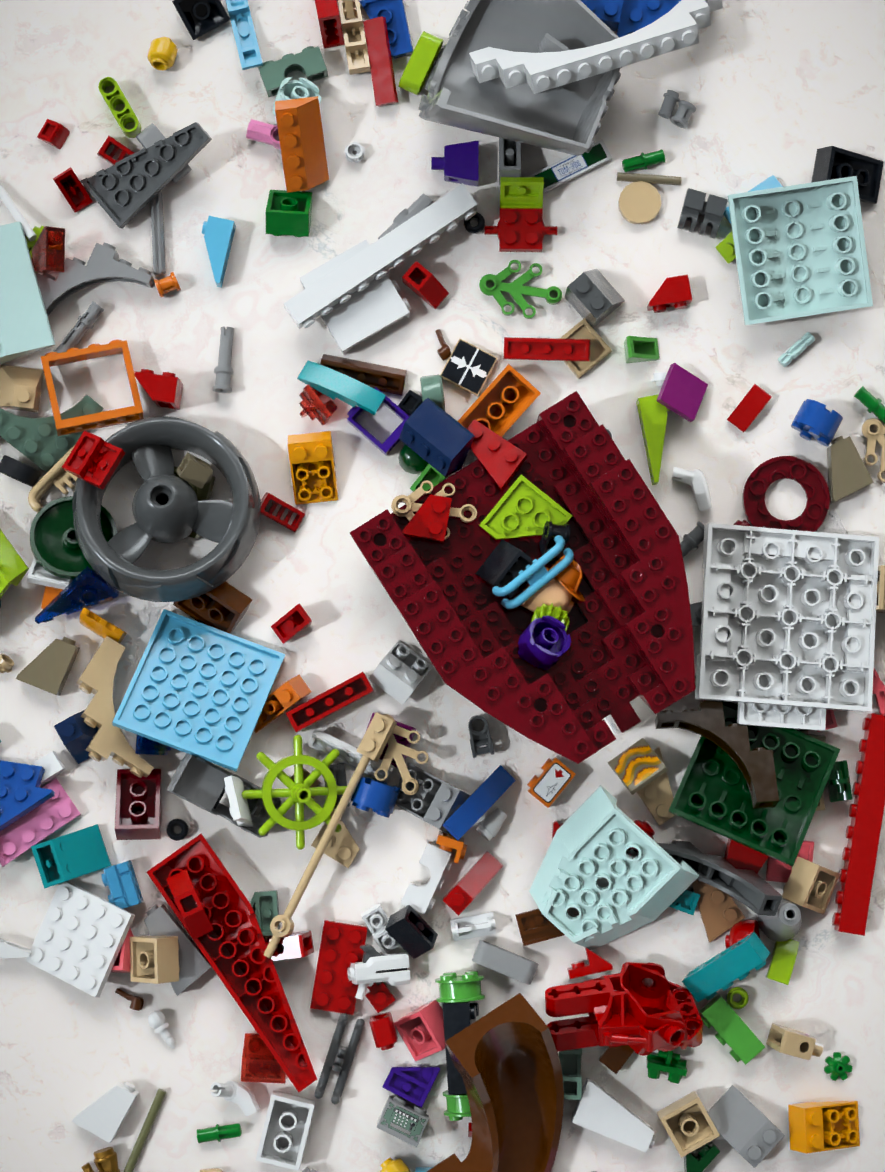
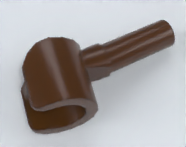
M438 329L435 332L442 347L437 350V353L444 361L450 357L451 351L444 341L441 330Z
M119 988L116 989L115 993L131 1001L130 1009L142 1010L144 1004L142 997L132 996Z

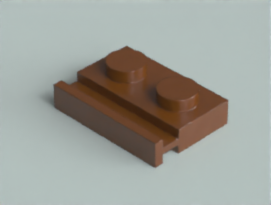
M539 908L515 914L523 946L565 935L541 913Z

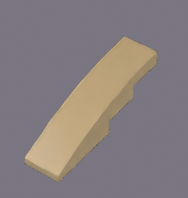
M338 0L349 73L351 75L370 72L359 0Z

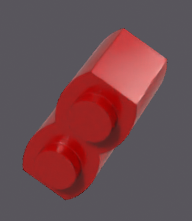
M391 1012L370 1017L369 1023L376 1048L381 1047V1050L393 1048L398 1037Z

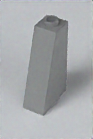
M163 904L160 907L155 905L146 912L148 917L144 919L150 936H178L179 981L170 982L178 996L212 966L194 940Z

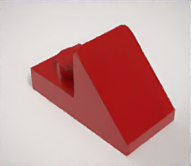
M299 603L275 622L271 628L284 644L301 630L310 626L312 620Z
M586 947L588 964H584V961L572 963L571 967L567 968L570 979L613 970V966L609 961Z

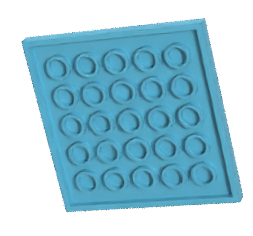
M163 609L112 725L237 772L285 659V654Z

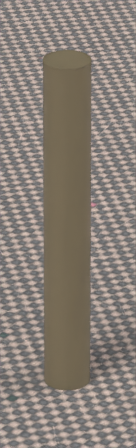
M617 172V181H643L653 184L681 186V177Z

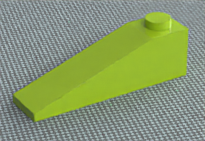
M658 395L638 398L636 401L652 485H656L659 482L667 412L670 411V409L656 401Z

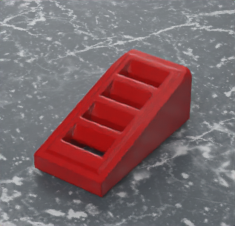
M111 136L107 137L97 153L98 156L112 165L122 160L125 154L129 156L134 154L133 151ZM112 144V145L115 146V147L113 148L112 152H111L110 155L108 156V155L105 154V153H106V151L108 150V148L110 147V145ZM120 149L122 151L117 160H114V155Z
M268 492L265 493L261 500L262 515L296 532L305 513ZM271 499L273 503L268 512H266L265 508ZM280 504L281 507L279 511L277 512L276 516H273L272 514L274 510L276 509L277 505ZM287 508L289 511L282 521L280 518ZM293 512H294V513H296L297 515H296L295 519L293 520L292 524L289 525V524H288V521L290 520V518H291V516H292V514H293Z

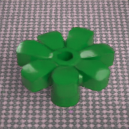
M834 1052L833 1058L827 1056L825 1059L828 1066L824 1067V1071L826 1074H830L832 1080L836 1081L838 1076L842 1080L848 1078L846 1072H851L852 1066L848 1064L850 1058L847 1055L841 1058L839 1052Z

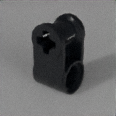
M551 521L545 523L539 542L542 556L556 544L554 538L557 535L564 538L566 546L570 537L569 524L556 525L552 524ZM565 546L563 550L547 564H555L562 557Z

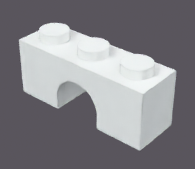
M428 842L419 863L430 870L431 878L427 884L421 886L410 882L400 904L410 905L414 910L425 914L426 910L431 911L436 900L432 898L435 890L440 891L445 880L441 876L444 870L449 871L454 860L450 858L452 853Z

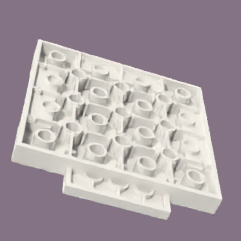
M707 523L704 526L702 562L704 579L695 699L738 702L737 723L741 725L825 731L826 709L871 712L880 537Z

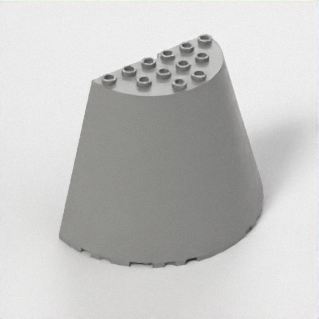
M469 0L466 2L464 9L461 10L449 33V40L446 45H443L424 88L429 93L428 95L423 94L421 97L419 117L427 121L579 156L584 152L589 153L594 145L593 136L598 133L601 127L599 121L604 117L608 109L606 101L612 98L615 91L612 88L620 79V68L563 85L561 89L556 87L534 94L528 83L506 89L500 77L479 83L473 73L469 53L487 47L513 52L539 53L538 45L546 33L570 50L594 46L619 37L581 0Z

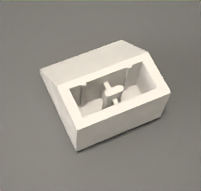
M398 640L378 664L369 680L404 705L433 666Z

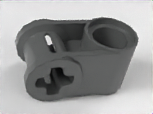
M481 715L472 716L468 722L473 758L487 753L493 755V742L487 720ZM481 719L484 722V728L481 731L473 730L472 723L474 720Z

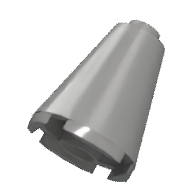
M782 898L775 916L758 915L759 928L771 940L778 942L790 940L801 928L802 917L800 909L793 902Z

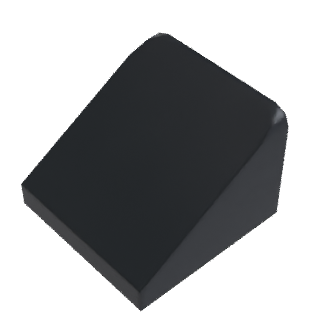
M409 390L398 407L411 416L422 404V397Z

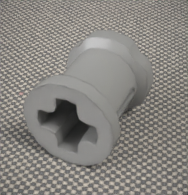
M680 100L678 102L679 107L670 121L680 128L687 129L689 125L688 120L691 114L696 111V107L688 101Z

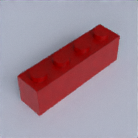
M361 672L286 712V715L295 732L298 733L371 694L374 690L365 673Z

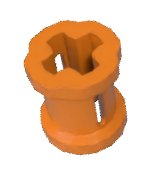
M174 272L160 280L154 279L160 297H164V294L173 290H181Z

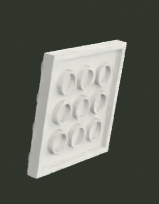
M67 881L59 883L30 949L31 954L25 961L94 997L100 998L135 915Z

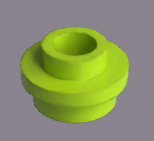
M741 987L731 988L726 995L727 1003L734 1009H742L748 1003V994ZM735 994H740V1001L735 1002L733 1000Z

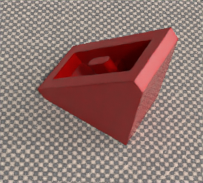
M71 167L53 178L75 213L93 202Z

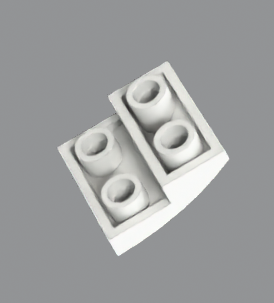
M232 775L224 778L226 785L225 793L229 799V811L233 821H236L238 826L252 827L253 823L248 801L242 797V792L245 790L243 781Z

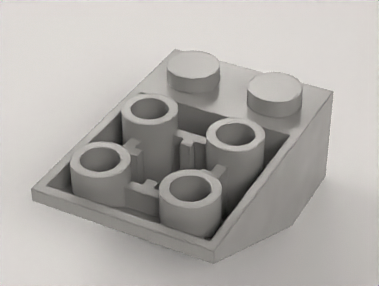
M408 763V771L411 778L418 781L419 790L414 795L405 794L401 788L403 782L401 777L396 786L400 788V792L395 805L439 830L450 834L442 825L471 795ZM408 782L406 789L409 791L413 790L414 784Z

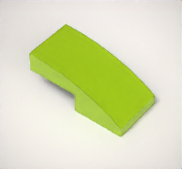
M793 939L776 941L766 978L786 985L789 984L799 948V941Z

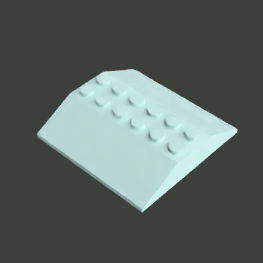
M857 176L727 195L745 325L873 306Z
M21 222L0 225V364L56 345Z

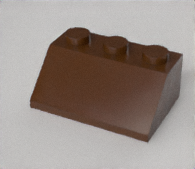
M225 581L203 595L192 599L176 601L173 605L200 623L232 634L247 612L253 599Z

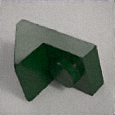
M711 1141L698 1150L697 1153L699 1155L697 1157L692 1153L684 1156V1172H702L720 1153L719 1148Z

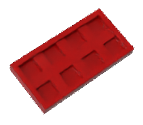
M324 920L310 1008L354 1015L355 996L359 984L356 985L349 981L347 970L351 963L363 961L364 951L360 949V946L365 945L368 927Z

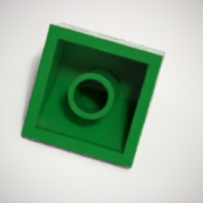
M270 190L265 212L266 234L309 237L312 192L296 191L287 193L286 190Z

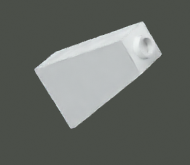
M586 1078L581 1100L577 1101L571 1117L572 1123L647 1153L648 1148L653 1147L656 1139L653 1128L593 1080Z

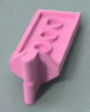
M57 778L42 787L55 792L52 798L0 831V864L2 867L29 850L31 846L38 844L81 815Z

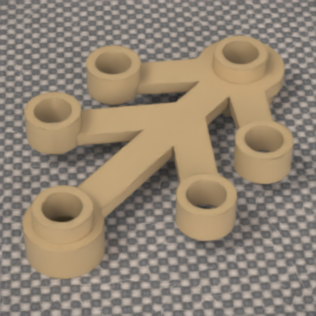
M872 418L865 421L862 425V434L867 438L866 455L863 461L867 466L877 463L878 457L875 454L877 441L882 447L880 471L877 474V478L880 482L885 483V479L881 477V473L885 472V426L878 419ZM871 425L877 428L875 433L870 431ZM869 455L873 456V463L867 461Z
M425 480L410 495L396 496L391 504L393 513L399 517H406L410 522L415 515L413 512H417L423 505L414 502L422 495H428L433 491L432 482ZM446 483L443 485L442 490L435 495L452 497L455 493V487L451 483ZM424 484H429L431 486V489L429 491H424L422 486ZM445 487H451L453 492L447 494L444 489ZM405 503L407 507L404 510H400L398 505ZM471 504L463 505L461 508L450 507L449 516L458 517L465 523H471L477 516V510ZM470 511L472 513V516L470 518H466L464 516V512ZM448 527L446 529L448 534L447 536H445V540L448 539L450 536V530Z
M383 714V716L395 721L390 715ZM396 725L387 742L389 746L380 768L375 771V778L379 781L387 779L388 769L394 758L403 779L402 791L407 795H414L419 790V783L416 779L411 778L402 754L415 759L419 764H425L429 756L425 751H417L397 743L394 734L407 738L412 744L419 742L420 734L415 730L409 731ZM416 733L418 739L411 741L409 738L410 734ZM421 753L426 755V760L423 762L418 760V755ZM380 770L385 771L386 775L383 779L377 776ZM408 782L414 784V789L411 791L406 789Z

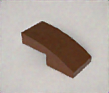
M629 1045L608 1047L600 1056L599 1061L617 1074L634 1050Z

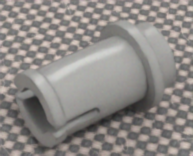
M667 90V93L663 95L665 98L658 115L671 119L676 102H679L680 99L678 98L679 93Z

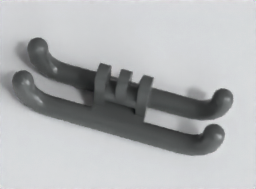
M342 1013L339 1016L314 1093L317 1099L322 1098L331 1069L340 1072L331 1098L333 1104L340 1102L365 1025L363 1019H358L348 1048L341 1046L340 1042L348 1020L346 1013Z

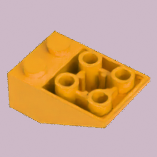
M331 431L288 435L287 444L295 505L338 500Z
M858 1101L805 1102L788 1105L790 1150L808 1154L860 1146Z

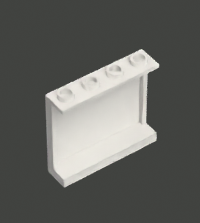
M366 239L299 277L304 289L371 244ZM387 274L379 280L375 278L370 281L369 286L363 291L358 292L357 290L352 293L351 298L343 304L339 302L334 305L333 310L325 316L320 315L343 355L350 352V348L402 318L410 317L409 310H411L408 301L406 298L401 299L398 294L401 291L395 280L391 281Z

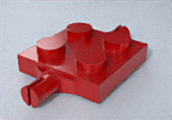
M500 208L497 226L485 225L484 235H497L499 239V252H542L544 235L557 236V226H545L542 220L543 209Z

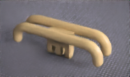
M74 446L30 490L28 502L37 513L43 508L40 502L41 497L53 485L66 496L69 492L63 486L67 484L71 489L75 487L69 480L73 478L76 482L78 477L62 468Z

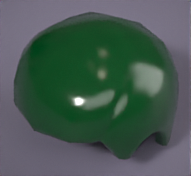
M406 444L402 447L398 456L400 466L405 472L411 474L422 472L429 464Z

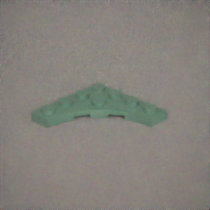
M86 394L73 407L60 413L61 420L99 413L104 408ZM0 408V436L46 473L75 445L84 432L58 436L54 416L27 418Z

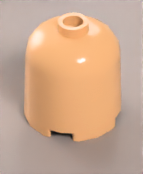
M555 577L520 606L534 612L543 603L548 606L553 603L555 607L561 606V609L567 611L568 614L574 602L571 601L573 595ZM526 583L523 591L530 586L528 583Z

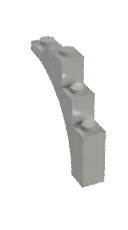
M96 243L86 266V263L74 257L73 260L66 258L56 281L55 277L44 272L43 275L36 273L47 316L67 297L85 287L103 282L121 281L137 283L152 288L154 278L147 269L142 267L135 269L131 267L132 264L123 259L117 261L119 255L115 251L116 248L108 243H103V245Z

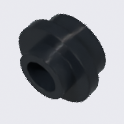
M478 212L470 219H464V227L469 233H479L485 226V219ZM476 220L478 225L473 227L470 222Z
M182 819L171 820L166 828L169 838L175 841L184 839L189 831L187 823ZM176 825L180 826L182 829L181 833L176 834L174 832V827Z

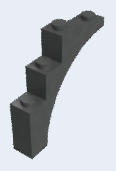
M673 840L671 844L657 843L679 864L685 861L697 872L699 877L696 880L711 885L734 897L757 915H776L783 896L754 870L736 869L722 856L703 854L688 841Z

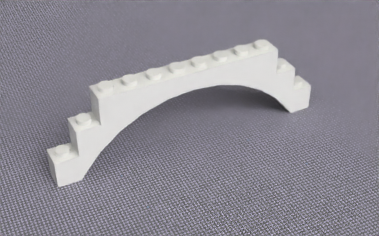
M681 0L668 13L653 23L626 36L586 48L561 52L529 53L487 47L469 53L472 70L479 83L500 77L506 89L528 83L532 92L537 94L698 44V30L711 26L710 12L722 9L723 3L722 0Z

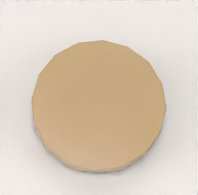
M643 181L633 182L627 185L620 194L618 201L619 211L623 218L630 223L647 224L654 220L659 213L661 207L660 194L650 183Z

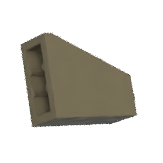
M840 436L832 440V445L827 448L831 504L873 483L850 436L845 439Z
M63 637V640L56 638L17 675L16 679L60 696L80 647L75 646L76 641Z

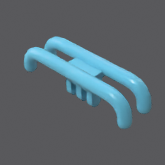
M557 535L554 538L556 544L538 560L534 559L532 565L528 564L525 567L526 570L518 572L519 575L506 586H494L492 588L493 594L500 597L510 594L525 581L530 585L512 600L503 599L501 604L504 608L513 609L520 606L571 564L574 559V553L570 548H565L563 551L565 557L549 571L545 568V565L563 550L565 540L562 536Z

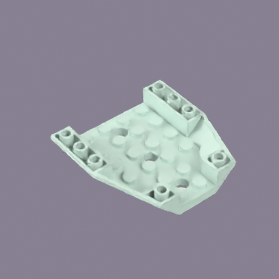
M601 785L557 829L529 890L541 913L573 943L592 950L655 921L699 877V874L685 861L679 864L616 806L617 799ZM634 847L639 851V855L631 857L627 854V849ZM601 877L606 878L609 881V885L601 887L598 885L597 879ZM574 907L579 911V915L572 917L568 914L567 910Z

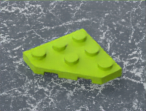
M520 475L479 526L496 540L541 536L547 521H551L552 524L564 525L568 523L572 515L523 475Z

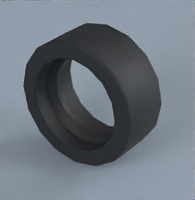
M6 455L3 456L0 462V473L31 487L37 483L41 475V471Z

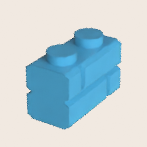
M131 860L103 869L104 873L101 874L104 886L109 887L111 894L108 895V900L110 903L125 909L144 902Z

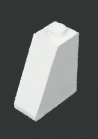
M126 1081L124 1083L119 1082L80 1111L71 1122L111 1143L139 1092L135 1090L136 1087Z

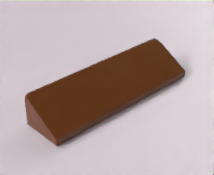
M323 354L320 365L343 373L372 388L377 387L381 392L401 396L403 394L407 370Z

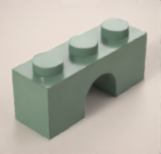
M313 46L306 47L298 54H286L281 60L275 62L270 60L264 62L263 66L258 67L268 98L277 95L282 81L292 71L304 73L307 80L311 82L328 77V71L319 46L315 48Z
M582 1048L559 1051L565 1100H581Z

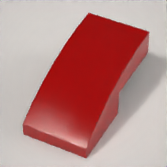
M754 384L727 420L742 432H745L772 396Z

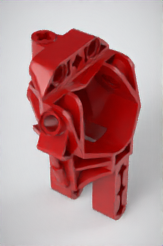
M626 962L622 965L621 973L601 976L600 978L582 983L554 986L545 991V1012L548 1016L563 1017L584 1013L589 1015L553 1021L547 1024L557 1052L593 1046H608L612 1048L629 1045L638 1055L646 1056L655 1050L672 1051L679 1046L682 1050H685L687 1047H698L703 1042V1022L691 992L678 984L668 981L665 977L664 968L660 964Z

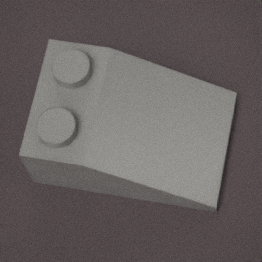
M733 1085L707 1112L719 1134L754 1168L785 1136Z

